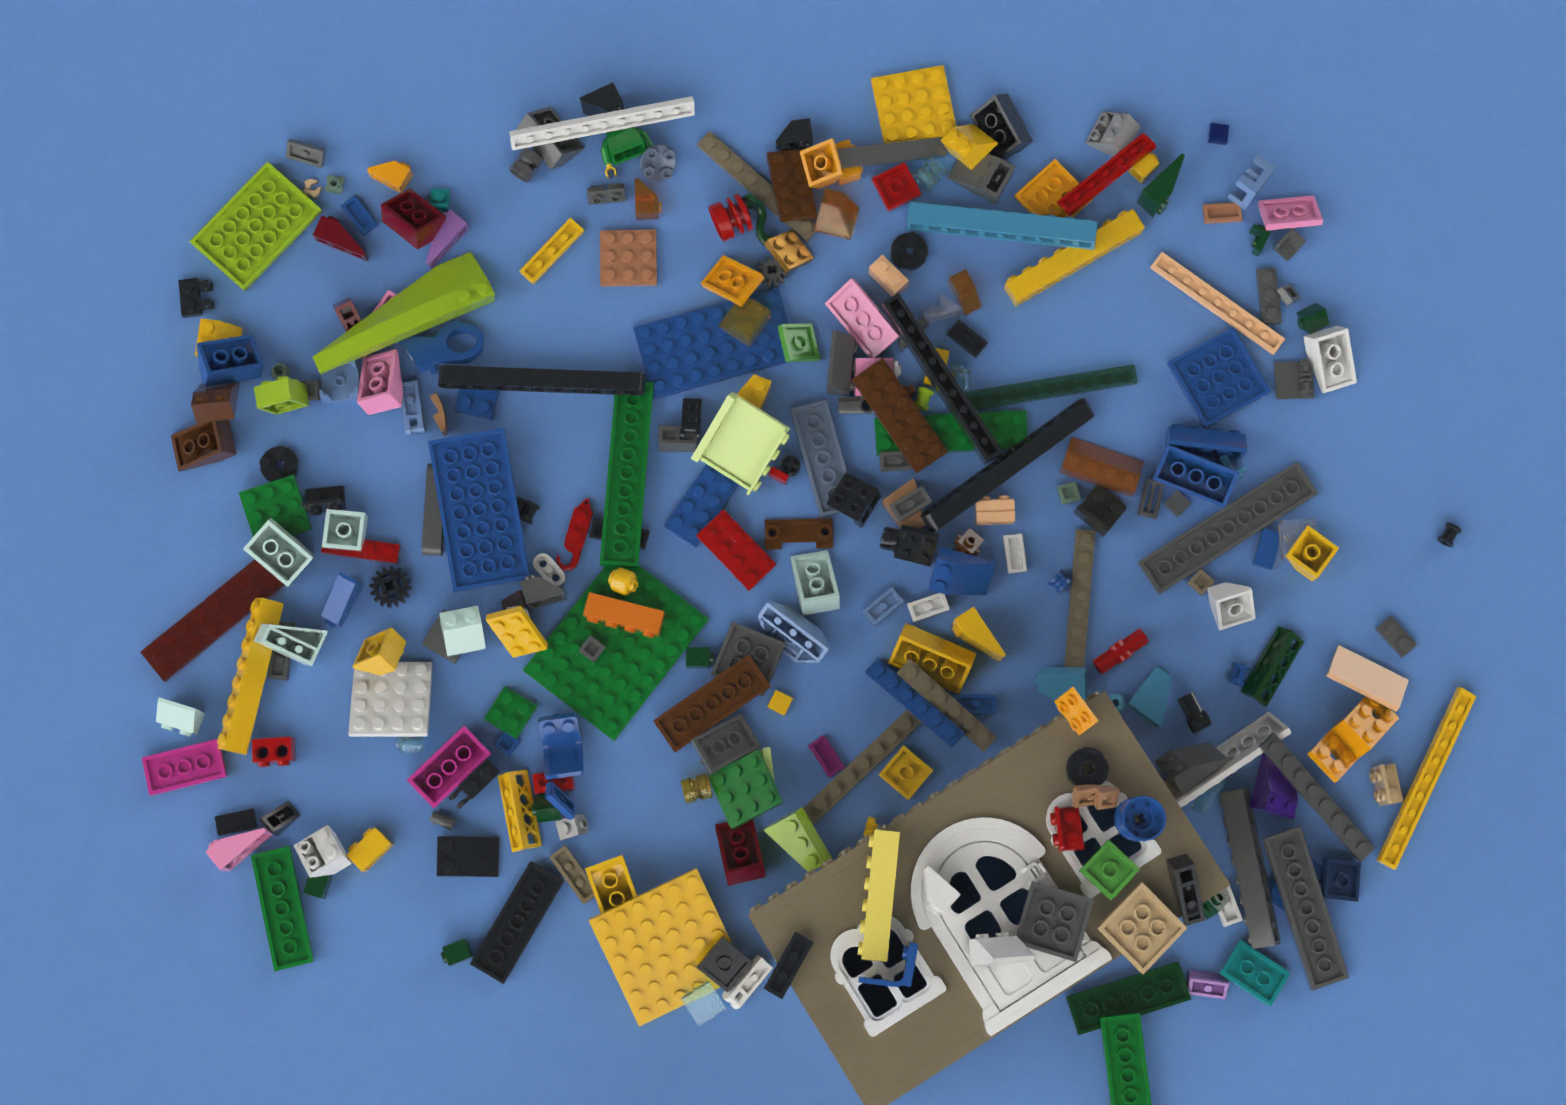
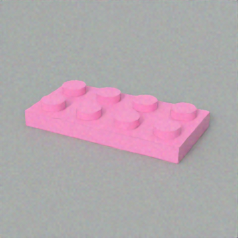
M851 278L825 303L848 333L855 337L854 340L869 358H877L900 337L893 325L854 278Z

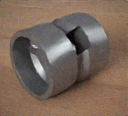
M523 148L517 156L518 160H514L509 171L521 181L529 183L534 176V170H538L543 159L532 150Z

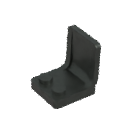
M1096 485L1081 505L1075 509L1074 514L1104 537L1127 507L1104 487Z

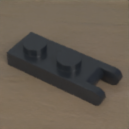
M683 398L681 438H685V433H695L696 438H700L702 399Z

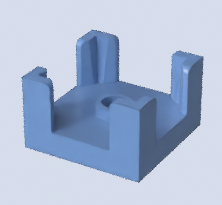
M1258 154L1252 162L1264 169L1262 174L1259 175L1251 168H1248L1235 184L1247 193L1245 198H1242L1234 191H1231L1227 196L1229 200L1244 210L1247 209L1275 169L1274 165Z
M357 360L321 374L322 390H319L320 399L324 404L357 400L360 383L359 363Z

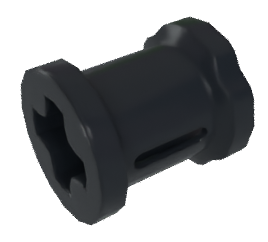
M1446 522V528L1442 535L1438 536L1437 541L1446 547L1452 548L1454 545L1453 541L1462 530L1457 525Z

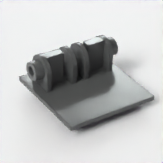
M1301 359L1300 362H1274L1276 399H1314L1313 370L1308 359Z

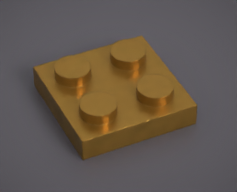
M792 229L772 237L764 243L785 273L804 266L814 259Z

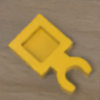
M868 816L863 837L870 836V834L874 833V829L878 828V824L875 823L876 818Z

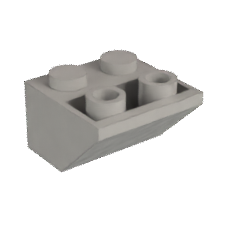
M1102 111L1085 143L1113 157L1135 139L1141 126L1130 114Z

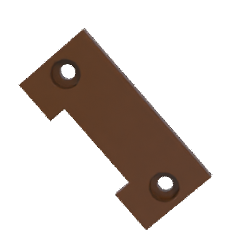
M832 518L765 520V550H782V543L816 542V549H833ZM826 530L828 534L823 535L822 532ZM770 532H775V536H770Z

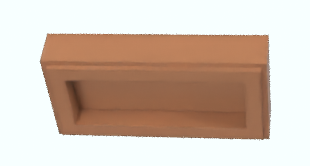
M1234 202L1203 204L1202 206L1204 224L1242 221L1241 207Z

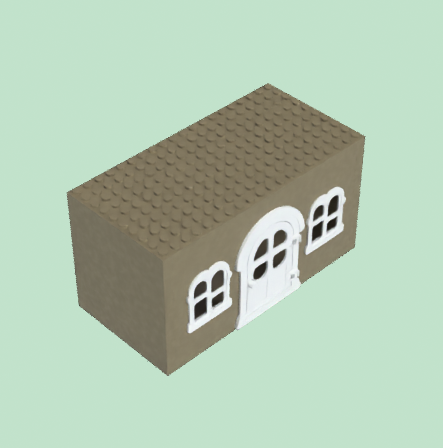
M1096 691L1084 699L1099 721L1081 735H1078L1071 728L1070 723L1061 713L1054 717L1047 725L1043 724L1029 736L1026 735L1019 739L1012 747L1008 746L1000 751L994 759L991 757L981 763L976 770L973 768L968 771L959 781L957 779L946 785L941 793L938 790L930 795L924 803H917L909 809L906 815L904 813L898 815L891 821L888 827L884 824L876 829L900 832L891 929L897 934L903 945L908 946L909 942L919 943L915 965L927 983L925 988L909 998L904 997L898 987L888 986L897 1004L881 1016L875 1017L858 990L859 985L862 984L858 982V978H872L879 974L883 980L894 981V976L904 970L905 959L891 968H886L883 962L872 961V967L855 978L849 976L842 963L844 952L848 948L858 947L859 942H863L864 933H860L861 920L866 918V912L862 911L863 898H868V890H864L865 877H870V869L866 868L867 856H872L873 847H869L868 835L857 841L853 849L849 846L841 851L835 861L833 858H830L822 863L819 871L816 872L813 869L803 875L800 883L795 880L787 885L784 893L779 894V892H776L768 897V903L762 906L761 903H758L749 909L751 913L748 917L776 963L780 960L795 932L814 942L790 986L863 1105L890 1104L1121 956L1122 954L1096 927L1140 882H1143L1177 918H1180L1181 913L1170 881L1166 859L1187 854L1196 867L1202 903L1231 885L1105 691L1102 693ZM1085 747L1099 750L1108 762V777L1101 785L1117 787L1120 790L1116 807L1127 798L1148 796L1160 802L1166 814V824L1162 833L1153 840L1139 841L1142 846L1141 850L1130 856L1129 859L1140 870L1111 901L1079 872L1083 866L1074 854V851L1058 852V847L1053 845L1052 834H1056L1055 825L1051 826L1050 813H1053L1055 806H1059V808L1073 807L1071 799L1074 785L1067 779L1066 763L1072 753ZM1089 763L1081 767L1084 770V774L1093 772ZM1087 806L1079 807L1080 815L1088 826L1087 831L1082 833L1083 842L1090 838H1095L1100 846H1102L1107 840H1110L1119 833L1115 826L1105 832L1101 831L1089 813ZM1139 815L1134 816V819H1136V823L1141 822V820L1138 818ZM984 856L999 858L1015 870L1016 877L1000 889L991 891L978 872L976 862ZM926 866L931 867L949 884L954 874L965 872L981 896L980 901L960 914L955 913L951 906L943 915L932 914L926 908L928 904L924 901L923 869ZM1031 881L1094 899L1077 962L1028 948L1035 955V960L971 966L969 940L971 939L965 931V924L980 913L988 910L998 922L1001 933L1009 932V936H1016L1019 925L1010 922L1002 910L1000 902L1020 888H1024L1029 892Z

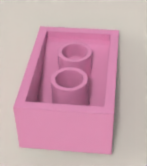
M394 349L364 357L357 403L368 415L402 407L403 384L398 350Z
M261 828L220 840L216 839L208 845L209 849L206 851V854L220 870L229 872L270 838L272 834L268 829Z

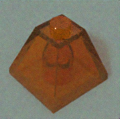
M825 188L814 231L851 240L860 208L844 193Z

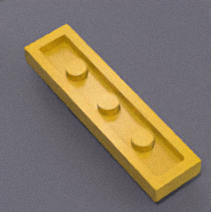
M570 217L519 270L520 274L534 285L585 232L584 229Z

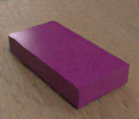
M825 735L808 745L828 778H831L845 768Z

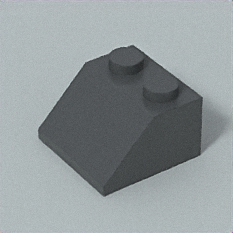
M532 575L525 577V581H521L525 601L530 610L567 600L563 589L541 577Z

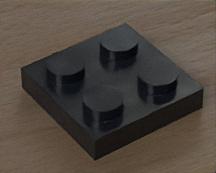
M721 936L696 967L723 990L728 992L753 961Z

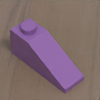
M451 209L443 213L446 216V220L431 243L426 260L430 269H433L469 230L467 223Z

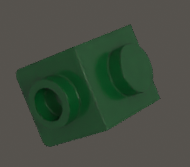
M1222 891L1202 903L1207 920L1220 912L1229 902V899Z

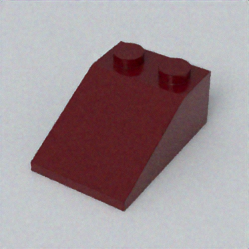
M752 819L735 829H731L728 822L716 824L715 829L728 886L766 878L754 820Z

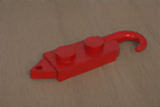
M588 498L578 507L574 508L564 541L566 550L573 554L571 563L563 565L560 562V556L556 557V564L563 571L573 570L579 563L594 514L591 511Z

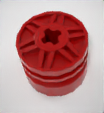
M739 194L733 195L735 204H733L730 197L726 198V208H724L720 201L708 206L711 219L722 242L735 238L734 228H737L740 234H744L743 225L748 232L753 230L750 212Z

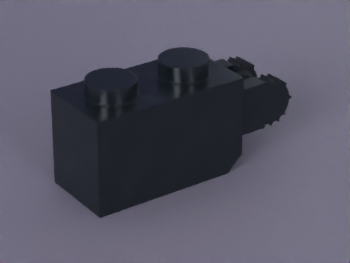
M486 758L458 785L459 787L448 798L450 800L455 799L463 790L468 796L458 803L457 807L461 809L470 799L472 800L500 771Z

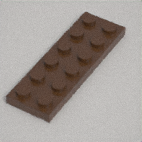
M883 358L851 379L916 474L948 452Z
M747 655L654 719L653 722L672 750L677 752L689 744L693 738L705 733L766 691L771 685L751 656Z

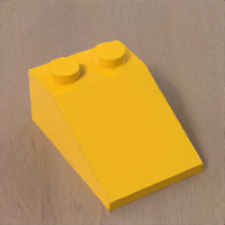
M975 607L970 608L954 619L951 630L957 638L960 637L962 641L998 662L1005 658V652Z
M623 855L585 868L601 913L638 896Z

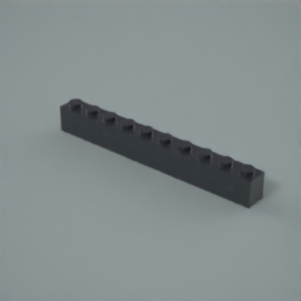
M897 293L884 301L881 308L983 464L987 465L1001 456L1003 451L901 295Z

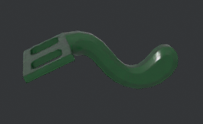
M748 193L741 196V199L751 210L755 209L757 212L756 236L758 241L765 246L764 243L772 238V236H768L764 231L767 211L763 205L764 203Z

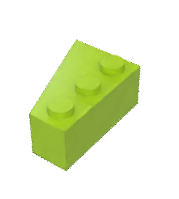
M803 807L772 822L764 829L807 872L821 867L822 863L832 858Z

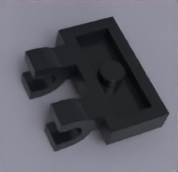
M198 278L178 280L181 316L183 318L202 316V310L215 309V302L211 301V298L201 300L200 292L214 291L213 283H210L209 280L199 282Z

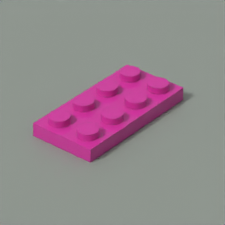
M218 739L142 757L149 796L228 777L223 752L218 749Z

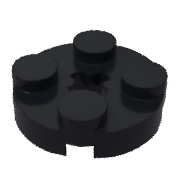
M915 232L899 235L891 245V259L900 269L903 268L908 271L917 270L923 266L928 256V247L925 240ZM906 248L913 249L912 256L909 254L905 255Z
M277 446L267 450L259 461L261 473L269 482L291 475L296 477L298 474V457L292 450L284 446ZM278 461L284 462L282 470L279 468L275 469Z
M1081 748L1072 753L1067 760V779L1074 786L1101 785L1108 777V762L1104 755L1095 748ZM1089 763L1093 772L1084 774V770L1081 767Z

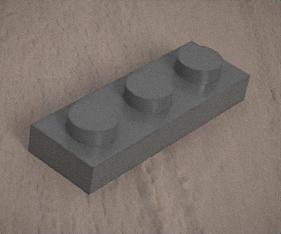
M1276 268L1257 269L1255 272L1261 322L1265 325L1281 324L1282 318L1279 293L1277 292Z

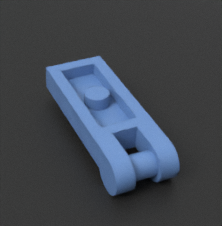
M417 380L403 382L402 413L405 434L408 436L415 432H419V434L425 433L419 383ZM417 420L418 425H411L410 421Z

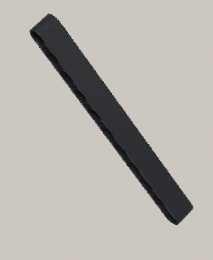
M443 365L439 367L438 386L446 389L641 396L645 394L646 374L639 372Z
M1082 398L1071 404L922 512L920 517L928 530L935 532L1092 419L1095 414L1086 399Z

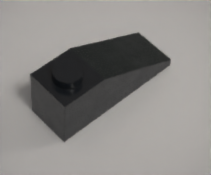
M1187 854L1166 859L1170 881L1184 925L1188 926L1205 921L1194 862Z

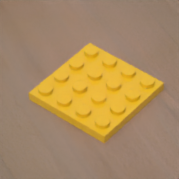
M943 65L871 78L884 144L944 137L953 127H956Z

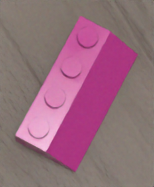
M463 725L407 778V781L435 808L491 753Z

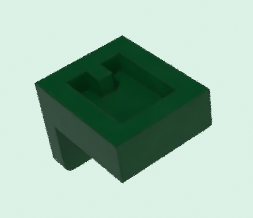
M1253 224L1249 233L1256 237L1251 245L1254 248L1251 254L1258 257L1271 232L1262 225Z

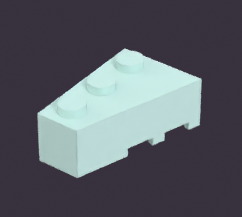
M262 623L254 641L301 664L312 666L328 631Z

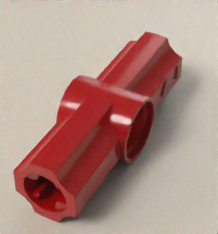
M1139 628L1125 639H1121L1108 648V651L1095 658L1092 663L1102 675L1118 663L1121 664L1133 655L1132 653L1145 646L1149 640Z

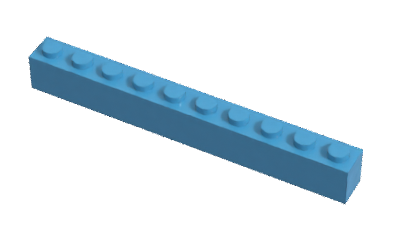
M922 201L910 202L907 230L1094 250L1098 221L1088 218L1081 220L1069 216L1062 218L1054 215L1042 216L1035 213L1023 214L1016 211L1004 212L998 209L984 210L979 207L965 208L960 205L946 206L941 203L926 204Z

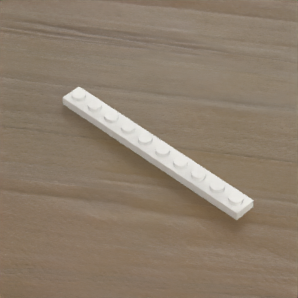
M692 96L509 131L512 150H518L695 115L694 99Z

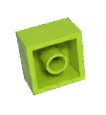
M289 376L278 377L276 381H263L261 385L254 387L256 405L259 410L278 415L310 406L306 384L299 382L297 379H291Z

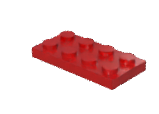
M724 509L696 535L748 591L777 565Z

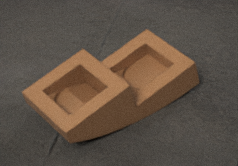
M435 393L430 396L438 410V413L433 415V418L442 434L446 436L448 434L447 416L439 396Z
M1105 785L1074 786L1071 804L1074 808L1094 805L1097 810L1114 808L1117 806L1120 790L1117 787Z

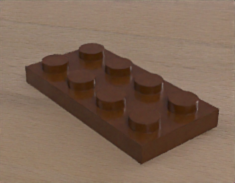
M803 149L767 152L766 154L780 222L817 218L812 187H809L799 152Z

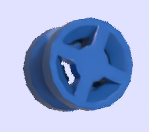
M1060 570L1048 584L1054 586L1056 592L1060 594L1072 579L1064 576V572Z

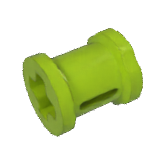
M918 387V395L914 403L918 409L928 411V403L934 392L925 387Z

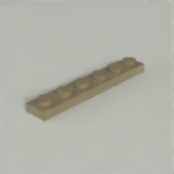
M911 659L897 672L906 683L965 733V736L982 752L997 738Z

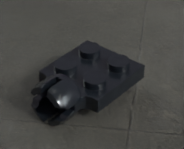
M903 524L900 529L891 527L883 529L885 532L881 536L882 543H880V548L893 551L894 558L931 567L939 533Z

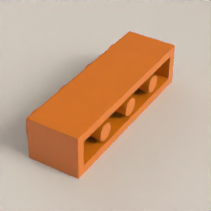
M589 592L583 615L587 618L586 621L598 624V621L606 623L605 626L611 628L620 626L624 627V631L630 633L640 631L643 632L644 636L654 638L655 635H660L665 612Z

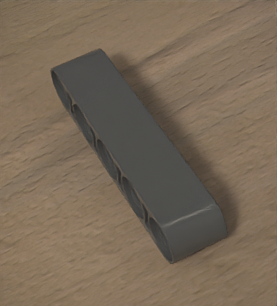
M428 463L422 555L442 556L444 533L432 464Z

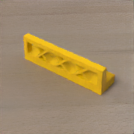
M512 771L498 775L512 852L541 847L542 843L537 817L532 814L531 804H534L528 771ZM517 775H522V786L517 784ZM521 794L526 797L527 803L525 806L520 802ZM525 813L530 816L529 825L524 822ZM529 832L534 837L535 843L533 844L528 843L527 835Z

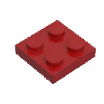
M905 162L871 178L888 212L922 196Z

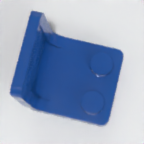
M571 712L540 717L538 725L544 752L545 779L550 780L584 774L583 744L577 714Z
M909 942L908 946L904 945L902 958L905 959L903 975L899 980L891 981L859 977L858 982L890 987L902 985L911 987L919 943Z

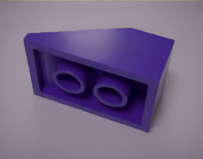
M1263 752L1249 807L1277 818L1294 820L1298 803L1297 790Z

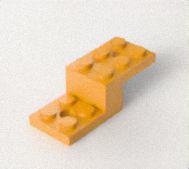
M1364 696L1350 713L1339 720L1307 755L1335 783L1357 759L1375 746L1396 723L1399 717L1392 709ZM1330 753L1334 755L1335 760L1330 756Z

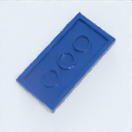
M706 464L665 523L664 528L696 548L700 543L696 535L721 512L738 487V484Z

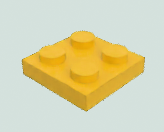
M903 745L878 776L905 799L909 800L933 770Z

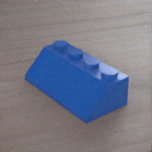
M1172 424V426L1166 429L1165 448L1169 444L1197 456L1220 458L1227 455L1228 459L1241 460L1247 453L1245 434H1240V431L1237 430L1222 432L1219 428L1205 430L1200 426L1183 427L1182 424Z
M1167 444L1152 479L1225 508L1240 472Z

